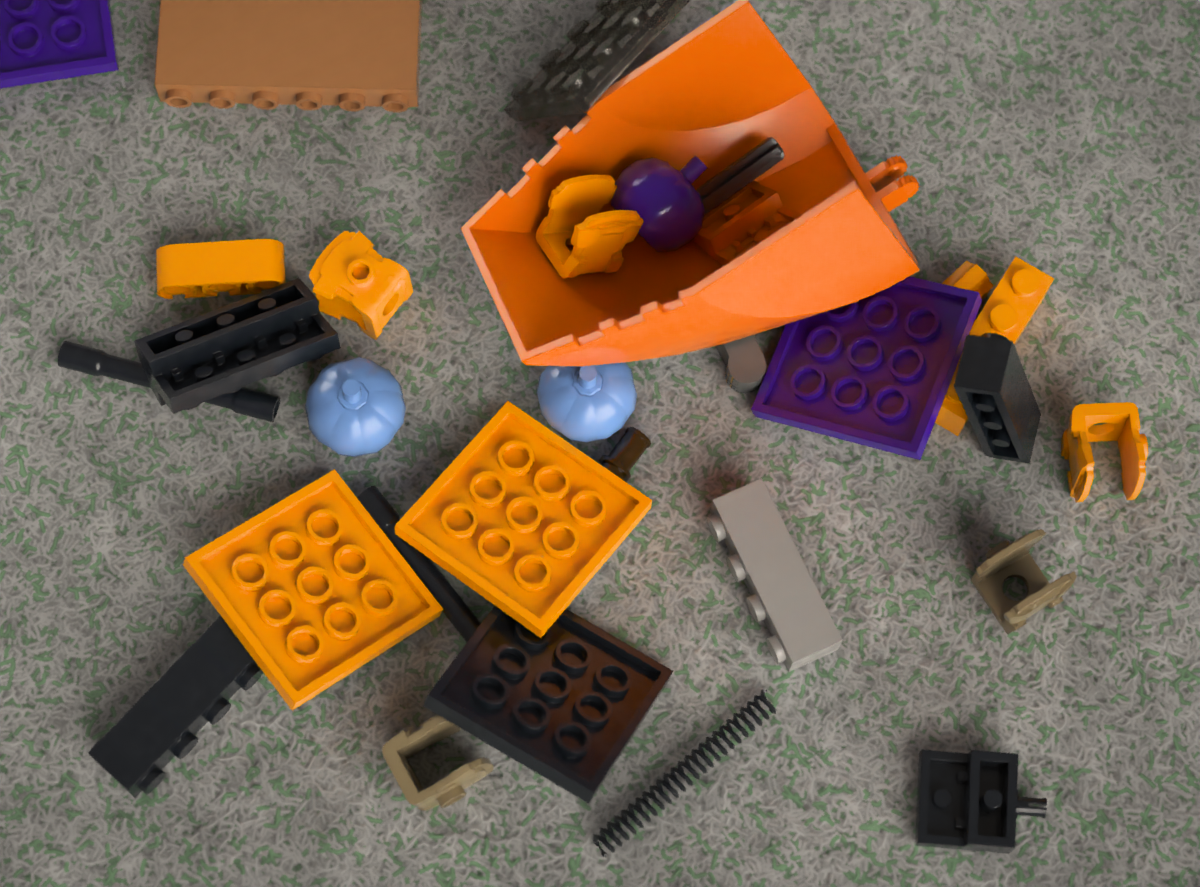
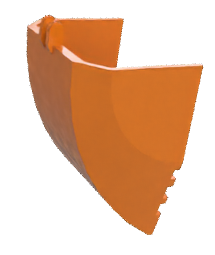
M737 0L593 97L582 108L587 115L571 130L565 125L553 137L557 144L538 163L531 158L521 168L526 175L507 193L500 189L460 228L519 358L525 365L591 366L674 356L718 346L855 303L885 290L920 271L914 253L889 213L919 191L918 188L920 186L915 177L907 175L901 178L902 175H905L904 173L907 172L906 169L908 168L904 158L896 155L895 157L887 158L885 162H881L869 171H864L843 133L808 80L749 0ZM769 137L774 138L784 151L785 157L753 181L777 191L784 207L802 214V216L725 266L712 258L694 240L676 251L657 252L637 233L634 241L626 243L621 252L624 260L617 272L580 274L577 277L564 279L558 274L536 240V231L543 219L548 216L550 210L548 202L551 191L556 189L564 180L585 175H609L616 182L624 168L636 160L652 157L666 161L673 168L680 171L696 156L707 167L692 183L696 190ZM611 200L608 204L603 205L599 213L615 210L611 206ZM567 245V248L572 252L574 245Z

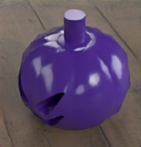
M696 156L680 171L673 168L668 162L657 158L636 160L622 170L614 183L617 189L611 199V206L615 210L637 211L644 221L638 234L657 252L676 251L691 242L702 227L705 209L701 196L695 190L692 183L707 167Z

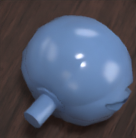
M361 357L330 363L322 369L317 379L308 389L305 404L309 430L316 439L336 453L351 457L374 454L387 446L402 426L406 410L402 387L390 371L377 365L370 359Z
M625 362L591 366H547L539 377L537 387L541 415L554 430L571 441L587 443L607 439L623 427L635 410L637 393L632 371Z

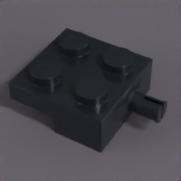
M921 750L918 763L915 846L1009 854L1015 849L1016 819L1018 815L1045 818L1047 808L1044 807L1047 805V799L1021 797L1018 795V754L971 750L969 753Z

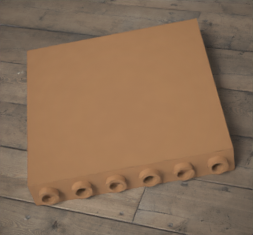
M161 0L154 83L159 100L177 108L189 107L192 103H209L211 106L221 109L232 108L235 106V103L253 104L255 107L265 110L275 109L279 104L296 105L300 109L309 111L318 110L322 105H335L346 111H360L365 106H382L390 112H403L408 107H418L422 0Z

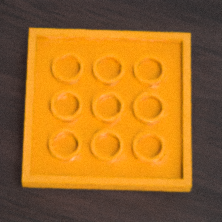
M507 401L395 524V534L535 635L542 638L651 509L652 500L517 406Z
M335 469L186 556L183 563L185 569L292 711L437 619L443 611L442 606Z

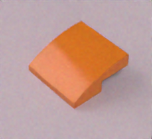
M752 181L716 208L704 214L702 227L693 240L712 258L725 266L802 216V214L784 207L777 191Z

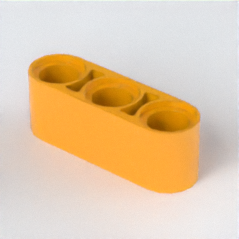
M249 239L170 244L159 247L156 250L157 295L164 299H173V295L185 294V298L216 297L217 292H229V296L258 294L263 289H271L286 283L284 244L274 239Z

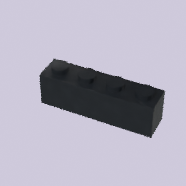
M984 333L981 337L966 335L954 388L985 456L996 459L1030 463L1041 413L1014 343L996 333Z
M220 615L95 744L88 754L134 798L141 791L148 794L165 777L166 773L162 769L175 756L178 759L185 757L197 744L199 738L195 735L207 722L214 725L220 721L231 707V703L228 700L240 688L245 691L251 688L262 676L263 671Z

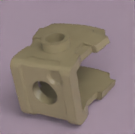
M1042 529L1035 530L1028 535L1026 534L1012 543L1008 540L1003 541L985 554L987 560L976 568V573L971 578L972 583L1007 634L1025 625L1028 617L1048 606L1050 609L1064 601L1061 596L1069 590L1077 578L1075 571L1052 583L1048 582L1029 554V550L1034 544L1046 535ZM1010 577L1022 579L1027 586L1026 597L1019 601L1007 598L1002 590L1003 582Z
M439 715L423 722L422 728L413 733L411 730L407 732L401 731L386 742L382 750L383 756L405 798L410 804L417 806L422 811H428L437 805L445 808L456 803L466 796L464 789L481 780L494 769L490 759L478 758L475 761L466 763L450 773L449 776L424 789L408 758L461 730V728Z

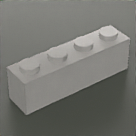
M762 478L713 499L710 508L711 516L707 517L709 529L717 542L724 540L731 554L726 557V561L736 582L744 580L751 596L746 598L748 608L757 623L764 621L771 637L766 638V643L774 661L777 664L784 662L788 672H791L837 651L843 639Z

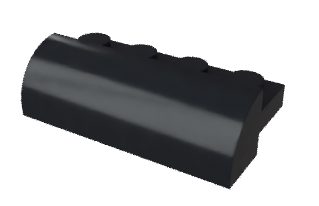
M300 278L134 341L142 368L160 405L167 404L173 414L182 410L193 409L200 405V403L225 393L236 392L243 386L266 377L277 376L286 369L307 361L320 359L325 354L341 348L338 333L321 315L317 298Z

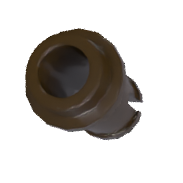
M629 427L609 455H602L599 463L627 482L631 477L629 471L644 451L650 447L651 441L638 429Z

